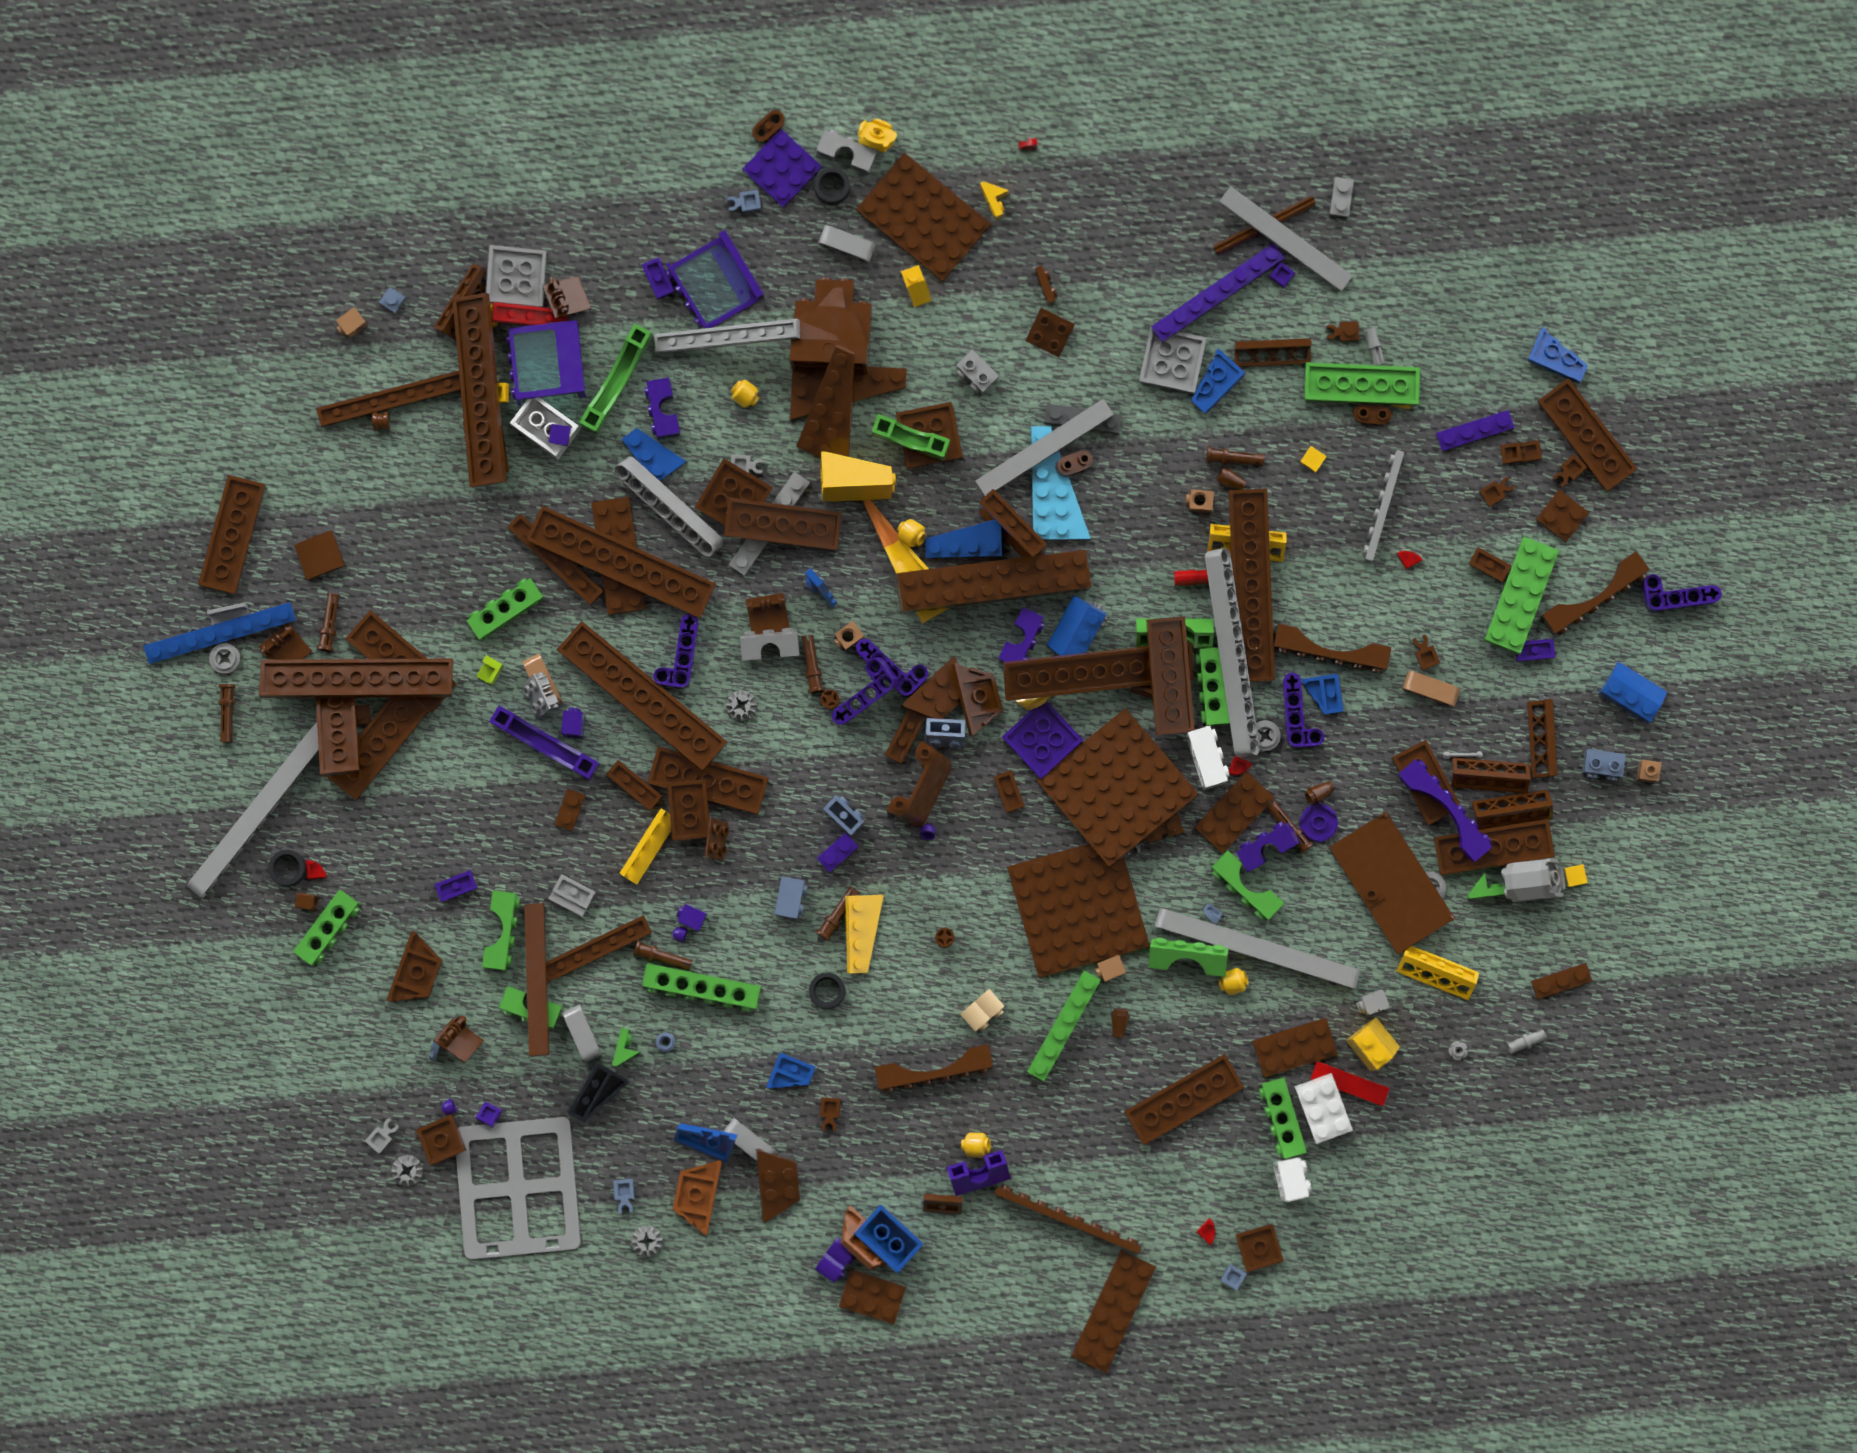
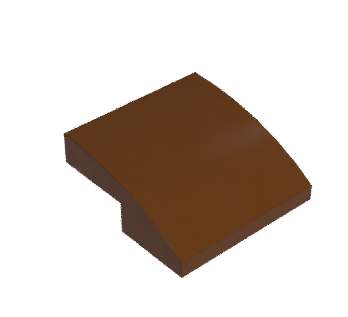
M332 530L294 545L307 580H312L345 566Z

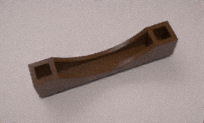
M1636 551L1618 563L1611 582L1598 596L1579 604H1557L1542 614L1540 618L1552 635L1558 633L1560 636L1569 630L1567 627L1573 622L1576 625L1585 619L1583 617L1584 614L1587 612L1592 614L1600 609V603L1605 601L1607 604L1616 598L1615 593L1618 591L1623 593L1631 588V582L1643 580L1647 577L1645 573L1650 569Z
M1284 624L1277 625L1274 639V648L1277 649L1276 652L1288 654V651L1294 652L1295 656L1306 658L1307 655L1314 656L1316 661L1325 662L1326 659L1333 660L1335 665L1344 666V663L1352 664L1354 669L1363 670V667L1371 668V672L1379 674L1387 670L1391 647L1375 643L1352 651L1330 650L1309 640L1298 627Z
M989 1044L969 1048L956 1062L935 1071H912L891 1063L875 1066L879 1090L883 1089L885 1093L895 1091L894 1087L902 1085V1088L906 1089L914 1087L913 1083L916 1082L926 1085L933 1083L932 1079L940 1078V1081L952 1079L951 1075L959 1074L961 1078L971 1076V1071L978 1070L979 1074L990 1072L989 1068L993 1067Z

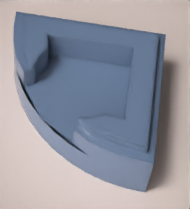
M1207 903L1203 908L1205 915L1216 925L1223 915L1222 912L1210 903Z
M435 1042L432 1044L429 1059L436 1062L442 1047Z

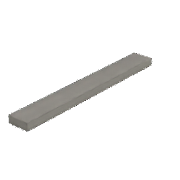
M1231 186L1219 201L1220 204L1339 291H1342L1351 279L1352 275Z
M799 319L659 333L654 334L655 353L659 354L800 339Z
M1102 399L986 473L975 482L984 496L992 489L997 491L1111 418L1114 414L1105 400Z

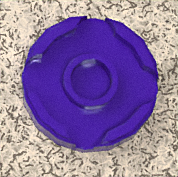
M1325 804L1308 806L1300 817V828L1303 830V834L1314 842H1323L1330 839L1338 827L1336 813Z

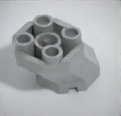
M1549 858L1507 864L1506 868L1502 869V877L1505 880L1506 886L1504 890L1506 898L1511 899L1512 902L1521 903L1563 897L1564 893H1561V890H1565L1566 884L1562 867H1557L1556 863H1559L1558 860Z

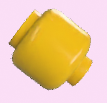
M738 380L730 391L732 393V400L743 408H747L749 405L754 406L759 399L757 396L758 388L747 380Z
M908 519L905 522L902 521L897 528L899 540L910 547L920 546L926 538L925 527L913 519Z
M1239 968L1227 970L1225 977H1221V980H1219L1221 991H1225L1230 996L1244 992L1246 986L1249 985L1245 971H1241Z
M968 1133L965 1139L961 1141V1149L965 1151L968 1158H984V1155L990 1153L991 1141L984 1133Z

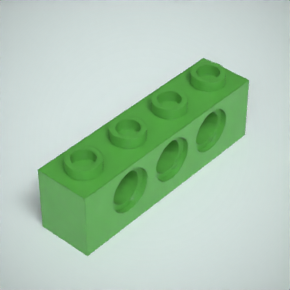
M526 578L522 579L516 584L517 587L515 589L504 591L500 599L489 601L485 604V609L480 612L477 610L469 615L470 619L467 622L480 641H483L544 600V597L531 578L528 580ZM519 593L526 595L523 602L516 601V596ZM503 604L510 606L509 611L506 613L500 612V607ZM488 614L494 617L490 624L484 623V618Z
M1219 647L1199 649V654H1195L1196 666L1200 665V673H1197L1198 685L1202 684V692H1199L1200 704L1203 703L1204 711H1201L1202 723L1205 722L1206 727L1229 725L1230 720ZM1213 664L1215 672L1208 673L1205 670V665ZM1210 682L1215 683L1217 691L1210 692L1207 689V684ZM1210 702H1217L1219 709L1212 711L1209 708Z
M339 889L293 952L311 966L319 965L325 958L324 952L327 948L331 949L337 942L335 938L339 932L342 934L347 929V921L350 917L354 918L359 913L360 909L358 907L360 903ZM339 908H343L345 912L341 919H338L335 915ZM327 924L333 926V931L330 934H325L324 927ZM316 939L321 941V947L318 950H314L312 947V943Z
M1285 1078L1261 1084L1259 1094L1261 1100L1265 1099L1267 1104L1264 1110L1267 1119L1271 1118L1273 1126H1270L1272 1136L1276 1137L1278 1144L1275 1145L1278 1156L1282 1155V1158L1286 1159L1307 1153ZM1275 1094L1281 1097V1103L1278 1106L1271 1103V1097ZM1280 1113L1285 1114L1287 1117V1121L1282 1125L1277 1122V1115ZM1285 1132L1292 1134V1141L1290 1143H1285L1282 1139V1135Z

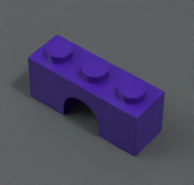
M669 377L646 381L647 387H644L646 399L650 398L651 403L648 406L649 416L654 418L655 423L651 424L653 436L657 435L658 440L681 436L677 415H665L660 411L661 404L664 401L674 399Z
M1023 607L1014 626L1024 632L1025 639L1020 644H1011L1006 641L998 661L1003 663L1028 659L1029 657L1026 656L1028 649L1033 650L1037 641L1034 637L1037 632L1041 633L1045 625L1042 622L1044 617Z
M1280 822L1272 827L1274 831L1269 834L1265 831L1256 836L1257 840L1250 843V841H1247L1239 846L1241 850L1236 853L1247 872L1267 862L1263 853L1266 844H1274L1280 853H1283L1300 843L1289 822L1286 824Z
M1003 1150L984 1155L985 1164L976 1170L969 1169L966 1166V1162L948 1166L947 1170L955 1196L1010 1180L1011 1177Z

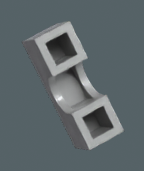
M824 130L816 149L817 155L832 161L835 160L837 154L841 151L851 152L854 156L851 169L866 175L870 174L878 155L877 150L861 145L857 143L858 140L852 137H842L835 130Z
M783 628L782 632L764 630L763 634H755V631L744 632V635L740 636L742 661L761 659V649L767 643H773L778 646L780 657L800 655L798 631H793V628Z

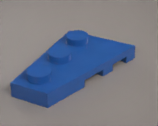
M1218 348L1212 363H1210L1203 380H1201L1191 400L1192 403L1206 415L1246 375L1245 372Z
M680 1123L674 1141L727 1163L738 1134Z

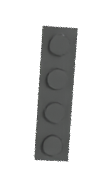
M1047 403L1044 423L1063 425L1086 409ZM1113 413L1114 415L1092 430L1119 434L1122 414Z

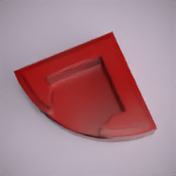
M1029 138L1028 142L1021 140L1018 142V150L1037 149V139Z
M1403 550L1396 553L1406 570L1423 560L1418 554L1411 551Z
M1234 756L1229 768V775L1244 773L1251 767L1252 763Z
M306 860L307 880L327 878L326 872L320 864Z
M1208 1218L1196 1232L1211 1245L1215 1239V1227L1213 1221Z

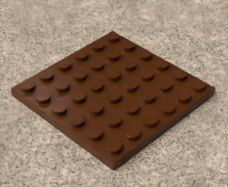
M1126 708L1064 757L1042 779L1036 780L1109 868L1199 796V793Z
M1085 844L1007 866L1038 978L1150 947L1124 857L1109 868L1090 844Z

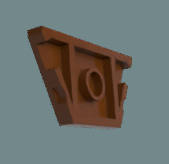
M955 656L912 694L901 707L933 719H943L961 702L952 664L957 663Z
M954 663L952 668L969 736H972L1003 710L993 673L981 672L976 668L961 666L959 663Z
M411 931L386 999L388 1002L430 997L443 960L415 931Z
M757 1148L756 1157L762 1221L767 1222L800 1201L797 1163L794 1160L782 1158L780 1155L770 1154Z

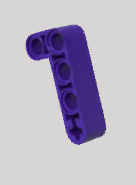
M1656 574L1647 576L1642 582L1644 604L1650 612L1711 605L1716 603L1722 596L1721 589L1715 585L1664 592L1662 580ZM1649 579L1655 581V588L1648 586L1647 581ZM1710 591L1712 594H1715L1713 598L1711 596L1703 598V595L1708 594ZM1689 593L1696 595V602L1689 600ZM1670 596H1675L1677 598V605H1673L1670 603ZM1651 598H1655L1658 600V607H1653L1651 605Z
M686 614L682 617L674 669L661 667L656 669L653 674L655 682L660 686L685 689L690 685L699 629L697 617L691 614ZM689 619H692L695 625H691V633L687 632L688 626L685 623L689 622ZM686 637L692 639V644L688 647L682 645V641ZM683 656H687L690 660L685 666L679 664V660ZM661 672L668 674L664 682H660L657 679ZM678 676H686V682L678 684L676 682Z
M861 639L856 645L858 655L866 663L875 657H881L886 661L891 670L897 671L898 683L894 689L903 697H910L928 678L927 668L920 664L914 666L905 674L868 639ZM868 644V650L871 653L874 650L876 652L870 657L866 651L861 652V645L866 646ZM872 664L873 669L879 671L880 666ZM916 670H923L925 676L922 679H917L914 676ZM885 677L884 680L891 685V680ZM904 683H909L912 689L910 692L905 693L901 690V686Z
M875 657L866 663V671L873 682L833 711L832 719L836 724L842 725L849 722L897 686L898 679L883 658ZM873 662H877L880 665L879 671L873 669ZM885 677L891 680L890 687L884 685L883 680ZM870 688L875 690V698L869 696L868 691ZM855 699L860 701V709L854 707L853 702ZM847 709L850 711L849 713L844 715V718L839 717V715Z
M1288 673L1282 681L1287 744L1295 749L1318 747L1324 741V734L1319 729H1304L1301 679L1296 673ZM1290 677H1292L1293 681H1296L1293 685V691L1297 690V692L1287 693V691L1291 690L1290 683H1287ZM1289 697H1296L1298 704L1291 706L1288 703ZM1292 715L1297 716L1299 724H1291L1289 717ZM1312 733L1319 735L1320 740L1318 743H1313L1310 740ZM1291 735H1298L1301 739L1300 743H1292Z

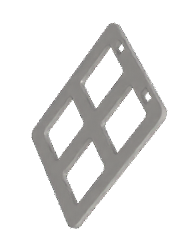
M557 1117L496 1123L493 1128L487 1125L458 1128L467 1150L456 1155L464 1253L467 1258H489L570 1250L579 1247L581 1239L571 1126L567 1118ZM556 1133L558 1136L561 1175L554 1178L526 1180L523 1172L521 1137L524 1135ZM505 1138L509 1180L503 1183L474 1185L471 1173L470 1141ZM561 1191L564 1204L565 1235L530 1238L526 1195L530 1193ZM509 1196L512 1206L514 1239L511 1241L479 1243L477 1241L474 1201L479 1198ZM558 1239L559 1246L546 1247V1240ZM498 1245L499 1252L486 1253L487 1246Z

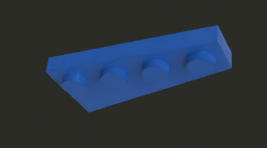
M991 520L926 538L925 556L926 558L1002 556V526L996 520Z

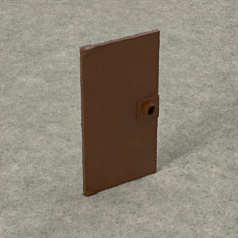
M1387 811L1329 847L1397 955L1456 919Z

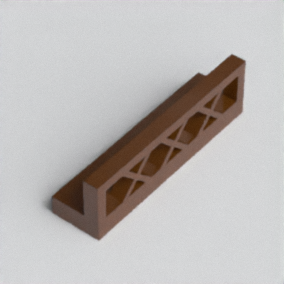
M475 264L471 265L434 325V329L456 341V336L450 332L453 325H455L452 299L472 296L474 292H478V294L486 293V286L482 287L481 285L484 275L487 276L486 269Z
M1311 338L1236 341L1234 343L1235 364L1238 367L1311 363ZM1299 349H1306L1307 360H1299L1294 354ZM1279 350H1284L1290 355L1285 361H1280L1275 357ZM1260 351H1266L1271 357L1267 361L1261 362L1256 355ZM1238 352H1247L1251 359L1248 362L1239 363Z
M1553 699L1528 701L1531 778L1557 776ZM1532 705H1543V714L1539 718L1532 713ZM1538 722L1544 727V733L1540 737L1533 732V727ZM1539 741L1545 746V752L1541 756L1534 751V746ZM1540 760L1546 765L1547 773L1536 774L1535 765Z
M1464 758L1452 759L1451 787L1528 793L1531 778L1530 765L1527 763ZM1457 765H1464L1467 768L1457 769ZM1477 767H1484L1486 770H1479ZM1502 768L1505 772H1499L1496 769ZM1515 770H1525V774L1517 773Z
M1548 789L1472 801L1475 822L1479 826L1477 830L1553 819V804ZM1545 797L1546 801L1539 802L1535 799ZM1523 800V801H1525V802H1527V803H1526V804H1523V805H1520V804H1517L1516 802ZM1504 803L1508 806L1501 808L1498 807V804ZM1485 806L1489 809L1485 811H1479L1478 807Z

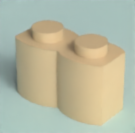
M988 989L960 1015L975 1032L978 1029L982 1032L990 1025L987 1021L992 1017L997 1019L1004 1012L1002 1008L1005 1006Z

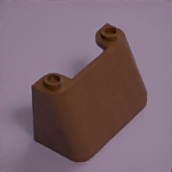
M920 741L915 755L917 760L921 762V767L924 770L910 798L897 796L891 800L886 810L888 815L913 827H921L926 822L952 768L950 759Z

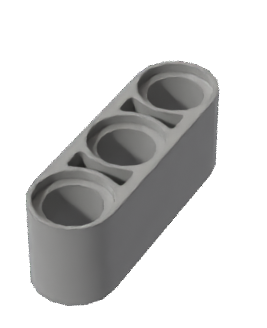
M825 225L818 242L822 247L824 245L828 246L830 250L838 253L844 252L847 256L854 259L865 260V263L870 262L876 246L871 241Z
M579 1004L562 1013L584 1063H587L602 1056V1052L598 1048L596 1038L591 1032L589 1022Z
M735 1118L731 1120L723 1131L738 1134L735 1144L756 1161L757 1148L770 1154L778 1153Z

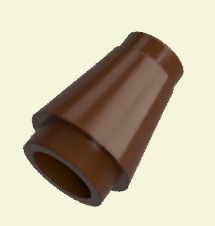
M1222 468L1216 480L1221 486L1237 490H1243L1246 484V480L1229 468Z
M1330 781L1309 787L1305 791V797L1311 805H1318L1334 792V787Z
M1113 1009V1013H1111L1113 1036L1124 1037L1130 1018L1129 1010Z

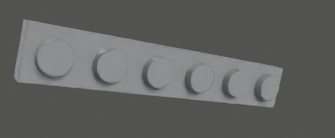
M1399 450L1395 452V455L1391 454L1388 462V465L1391 466L1390 472H1386L1383 483L1386 486L1384 491H1380L1378 501L1381 502L1379 509L1375 508L1372 518L1375 520L1374 527L1370 526L1367 535L1370 538L1369 545H1365L1362 556H1365L1364 561L1368 563L1373 562L1404 452Z
M794 472L772 503L794 506L810 482ZM746 539L729 563V566L745 576L768 542Z

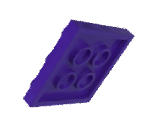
M780 129L742 168V171L784 208L822 169V166L788 134Z
M1047 701L1041 706L1030 710L1002 736L1004 741L1040 779L1083 741Z

